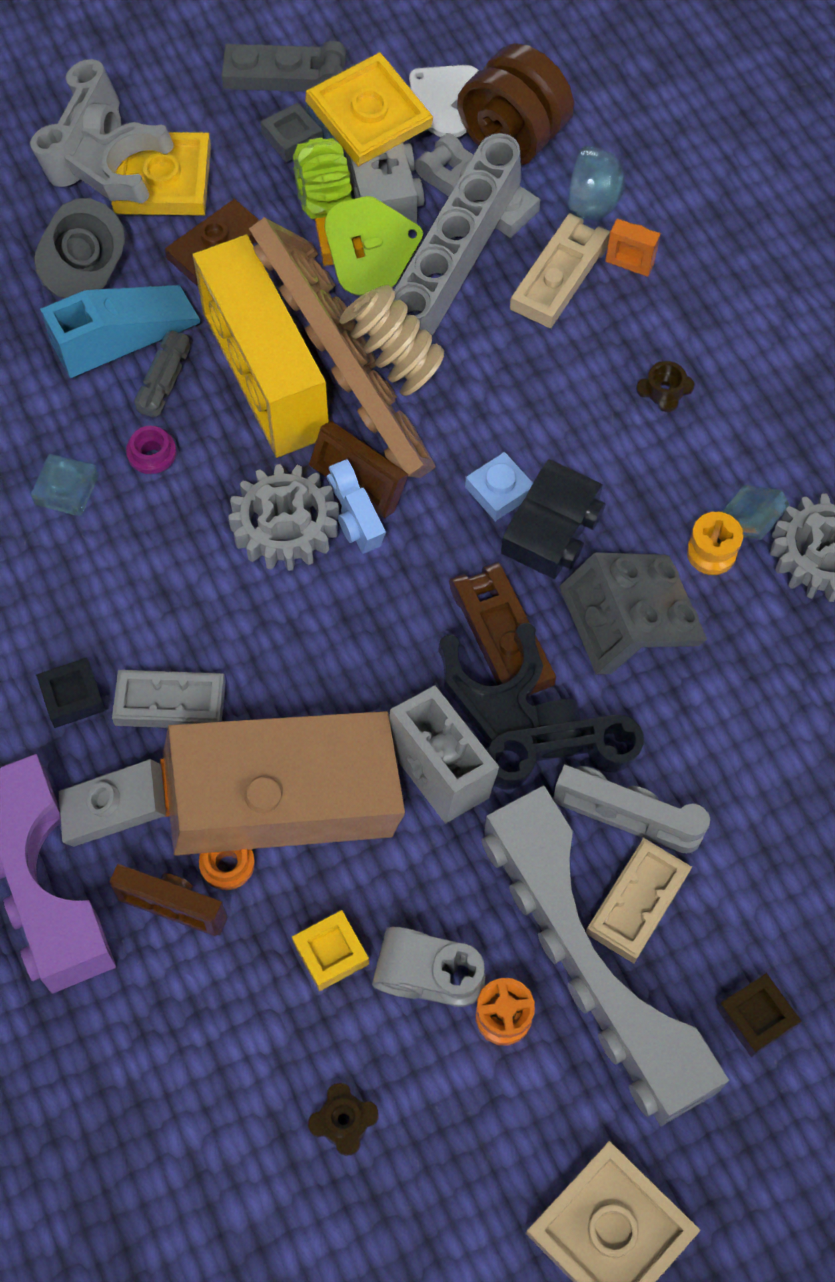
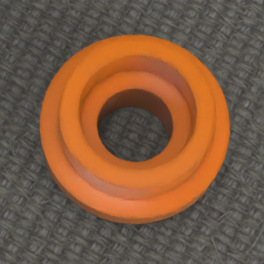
M252 849L200 853L199 869L202 877L210 886L216 889H236L245 884L254 871L255 859ZM224 857H234L237 860V865L233 870L224 872L217 868L219 861Z

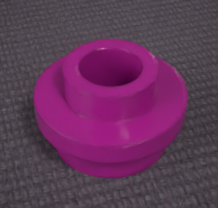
M144 426L132 434L126 447V454L130 465L135 470L145 474H156L172 465L176 458V446L171 435L157 426ZM150 450L159 451L152 455H145Z

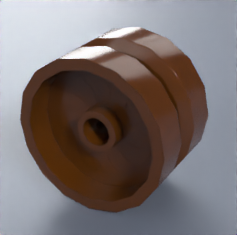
M513 43L502 47L488 61L483 70L478 71L463 86L458 94L457 109L464 128L478 146L485 138L492 134L502 133L510 135L519 144L521 165L529 164L548 141L553 139L572 118L574 99L570 85L563 73L545 54L529 45Z

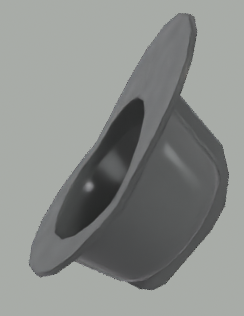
M76 198L63 204L54 214L37 245L34 264L36 274L42 284L55 296L65 299L84 290L104 288L122 254L125 243L124 229L116 213L106 204L94 199Z

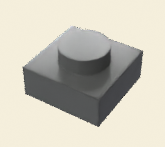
M298 102L260 121L262 135L285 162L293 159L297 144L306 143L309 139L323 138L322 129Z

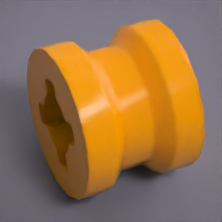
M709 512L700 516L695 521L686 549L687 558L691 565L699 572L707 575H720L727 572L734 565L744 538L741 525L734 517L723 512Z

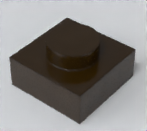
M767 973L721 1002L717 1007V1010L750 1057H753L795 1029L802 1022Z

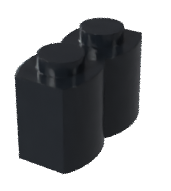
M548 459L505 531L501 554L553 579H556L563 567L571 570L584 545V542L578 540L585 527L594 530L605 509L606 503L600 500L603 484Z

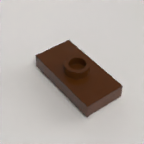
M234 198L164 248L166 258L197 286L193 254L246 234L253 245L257 241L249 228L260 220Z
M333 421L322 425L309 466L326 477L328 474H331L328 469L329 466L348 459L360 488L364 487L376 513L384 519L393 514L399 502L408 473Z
M117 864L109 881L120 902L215 937L221 935L228 919L222 901L192 891V884L172 874L163 873L159 879Z

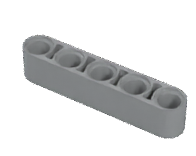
M502 133L492 134L481 142L394 289V300H402L408 306L407 313L416 310L422 312L416 316L420 321L419 330L426 329L431 335L435 333L520 185V148L517 141L510 135ZM476 200H484L483 202H480V203H475V202H474V201H476ZM457 236L464 237L460 240H451V238ZM435 273L444 274L438 278L428 277L429 275Z

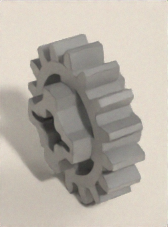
M281 464L275 465L274 475L268 477L259 469L256 471V484L253 485L246 481L240 483L242 497H231L232 514L228 516L231 531L234 532L235 544L238 549L246 547L248 560L254 562L261 556H265L266 567L270 570L276 565L277 560H283L287 570L290 571L294 569V559L302 558L306 564L311 565L313 564V550L316 549L325 554L329 551L328 538H334L338 535L336 520H338L339 507L338 502H334L333 488L331 485L321 487L320 475L318 473H314L306 479L303 478L302 466L296 465L291 474H284ZM312 505L318 513L316 522L311 520L310 507ZM254 512L258 514V527L256 529L251 523Z
M821 494L816 505L805 496L801 498L797 509L788 506L785 509L782 520L777 522L772 535L774 542L770 555L780 557L775 569L777 573L790 572L792 574L788 585L790 588L793 589L803 583L808 586V598L812 599L817 590L825 591L828 602H834L835 504L830 503L827 494Z

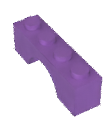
M37 754L0 767V879L7 878L12 895L3 898L11 924L15 930L24 928L29 946L20 949L29 977L32 981L41 979L53 994L116 968V964L99 917L90 901L62 899L49 894L39 886L36 873L39 851L48 835L61 823L60 808L48 775Z

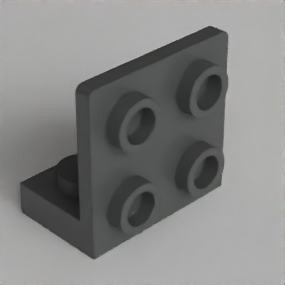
M593 553L559 586L596 675L612 674L642 647L700 646L707 640L699 622L698 614L693 608L679 578L678 570L668 555Z

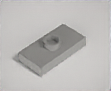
M118 670L112 713L113 723L115 726L168 728V725L222 722L226 682L224 674Z
M149 759L59 791L62 842L75 847L166 816L161 764Z

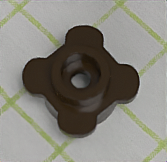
M661 361L651 367L646 379L638 381L636 390L639 396L649 397L657 403L660 410L673 412L678 408V401L684 395L693 392L694 381L691 377L687 376L685 370L679 364L672 361ZM661 386H668L669 389H664Z
M336 1083L329 1087L327 1091L328 1099L321 1110L310 1115L308 1127L313 1136H324L331 1144L335 1145L339 1154L351 1156L359 1151L360 1140L364 1137L367 1128L374 1126L378 1122L379 1111L373 1102H362L353 1096L348 1085ZM341 1114L349 1116V1122L345 1125H341L338 1122V1117Z

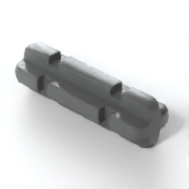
M171 330L165 334L160 344L163 350L157 351L143 380L146 386L140 387L134 399L138 413L152 418L157 417L161 413L166 402L162 398L169 396L182 368L179 362H183L186 359L191 348L189 337L184 333H177Z

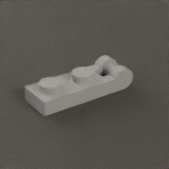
M446 133L435 143V150L423 153L415 160L414 166L422 179L447 196H450L472 159L473 154L463 148L458 138L450 133ZM447 163L450 166H452L453 169L449 171L443 166ZM519 185L495 228L511 238L539 212L540 198ZM476 200V201H474V202H475V203H480V202H483L484 200Z
M564 764L556 783L553 797L555 804L681 853L687 854L697 850L710 825L709 813L700 805L687 804L681 809L659 801L654 793L645 788L637 786L625 788L609 782L602 773L589 767L579 766L573 768Z

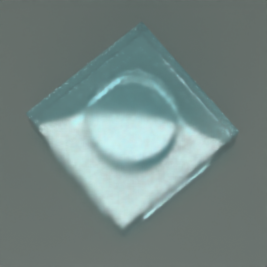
M49 454L31 493L34 504L82 516L99 476L96 465Z
M744 485L722 512L731 515L739 522L743 529V537L762 540L790 504L782 490Z

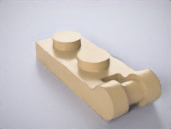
M571 213L568 214L512 295L510 310L551 329L597 259L601 258L606 252L610 231L600 226L596 229L590 228L583 224L584 220Z

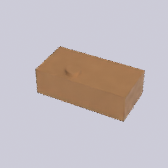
M388 711L168 725L163 756L174 856L393 837L405 815Z

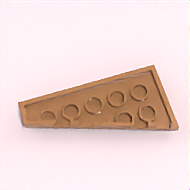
M263 217L249 228L258 243L253 247L257 257L269 271L275 269L284 283L279 287L282 296L293 310L302 311L310 324L305 327L307 335L321 352L327 350L336 364L331 368L335 379L346 392H354L362 405L358 409V414L372 433L375 434L379 431L388 445V448L384 450L386 458L408 473V477L422 478L436 468L412 422L402 411L399 410L395 413L391 404L396 402L395 398H397V395L388 381H384L375 370H372L376 366L375 362L377 359L373 352L368 354L364 352L363 347L367 342L365 337L361 336L354 339L350 335L357 324L355 319L344 324L339 322L347 306L337 296L331 297L329 291L336 285L330 274L323 270L313 259L318 255L313 243Z

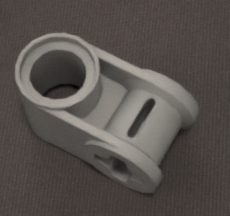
M388 927L385 930L372 986L382 992L398 997L420 998L454 1007H466L477 1001L481 990L485 987V965L481 954L474 947L465 943L431 937L412 929ZM458 966L468 967L469 977H464L461 985L451 984L450 974H455Z

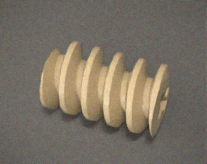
M389 285L380 286L356 299L345 309L339 322L344 324L353 319L357 321L350 335L354 339L365 334L370 336L363 347L364 352L368 354L379 348L382 350V353L375 362L376 366L382 368L393 363L395 366L387 378L393 383L405 377L406 381L399 392L403 396H407L421 388L432 377L443 360L444 350L438 344H431L432 335L426 329L419 330L420 321L416 316L406 315L408 306L402 300H394V289Z

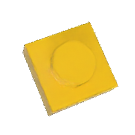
M342 910L292 936L293 944L319 992L369 965V958Z

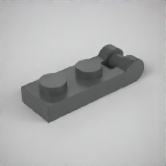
M328 41L321 47L225 44L222 69L223 89L306 92V90L344 71L342 67L346 62V48L337 41Z

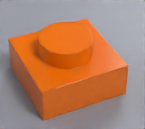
M617 218L610 231L605 262L648 277L655 264L661 233Z

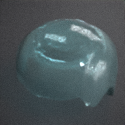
M591 146L582 147L574 167L569 195V208L576 212L577 217L594 221L600 220L612 213L622 198L625 176L622 165L614 154Z

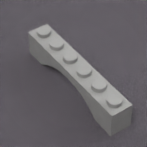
M545 786L487 815L485 837L481 839L485 853L496 868L501 866L505 868L513 881L509 889L516 905L524 915L532 913L542 929V932L538 933V938L546 955L554 964L561 961L572 981L568 982V989L576 1005L584 1014L591 1011L602 1031L598 1033V1038L606 1055L615 1065L620 1062L624 1065L633 1080V1083L629 1085V1090L640 1111L646 1117L653 1114L661 1127L719 1093L728 1083L729 1079L697 1028L670 1018L640 1000L612 974L594 950L579 920L571 890L569 857L573 831Z

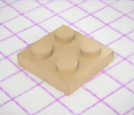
M609 1141L527 1230L526 1235L572 1282H656L701 1230Z

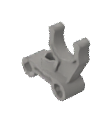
M94 59L80 61L67 72L66 81L73 96L58 124H50L38 130L31 138V149L49 182L54 186L66 187L81 179L110 201L128 200L143 203L149 198V191L141 175L116 174L118 166L127 157L140 151L154 150L167 154L173 149L174 143L166 126L163 124L145 125L132 122L121 126V117L118 111L119 98L103 64Z

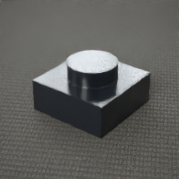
M87 657L36 674L54 729L106 711Z

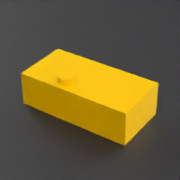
M246 234L194 253L193 260L203 315L275 457H281L316 443L320 427L329 422L326 381L264 265L257 257L248 235Z

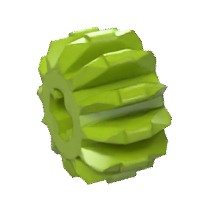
M322 137L309 139L306 143L297 144L293 154V171L302 210L311 219L326 217L334 205L352 200L350 172L348 171L347 158L344 156L343 147L334 138L323 139Z

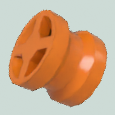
M499 978L490 981L481 990L477 999L475 1022L479 1032L487 1041L496 1045L509 1046L519 1042L527 1035L535 1013V1001L531 991L523 983L513 978ZM496 1014L500 1019H503V1022L496 1017H490V1015Z

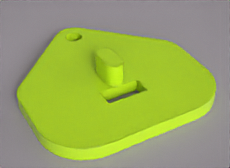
M364 196L334 205L329 210L324 224L338 282L345 291L357 296H362L380 286L389 285L393 287L423 236V231L419 225L372 196ZM408 231H415L416 237L410 238L408 236ZM360 237L365 257L356 258L352 238Z

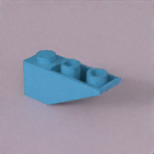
M180 285L84 290L40 309L50 342L69 378H73L160 341L171 330L178 333L200 324V318Z

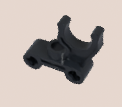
M523 623L517 627L514 641L521 654V669L512 680L499 686H484L472 681L463 672L458 660V638L453 635L441 638L438 651L444 666V688L490 744L487 752L496 763L500 760L503 751H512L521 758V762L515 772H507L499 766L493 786L503 790H512L520 787L528 779L536 761L588 753L591 762L598 769L616 773L626 769L640 754L644 745V734L641 727L632 718L625 715H611L581 720L577 700L574 699L555 700L532 706L527 702L526 697L534 690L543 669L536 646V629L532 624ZM614 734L616 742H625L627 753L617 755L614 746H605L604 735Z

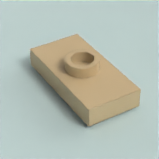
M643 838L589 924L586 934L634 964L690 873L692 866Z

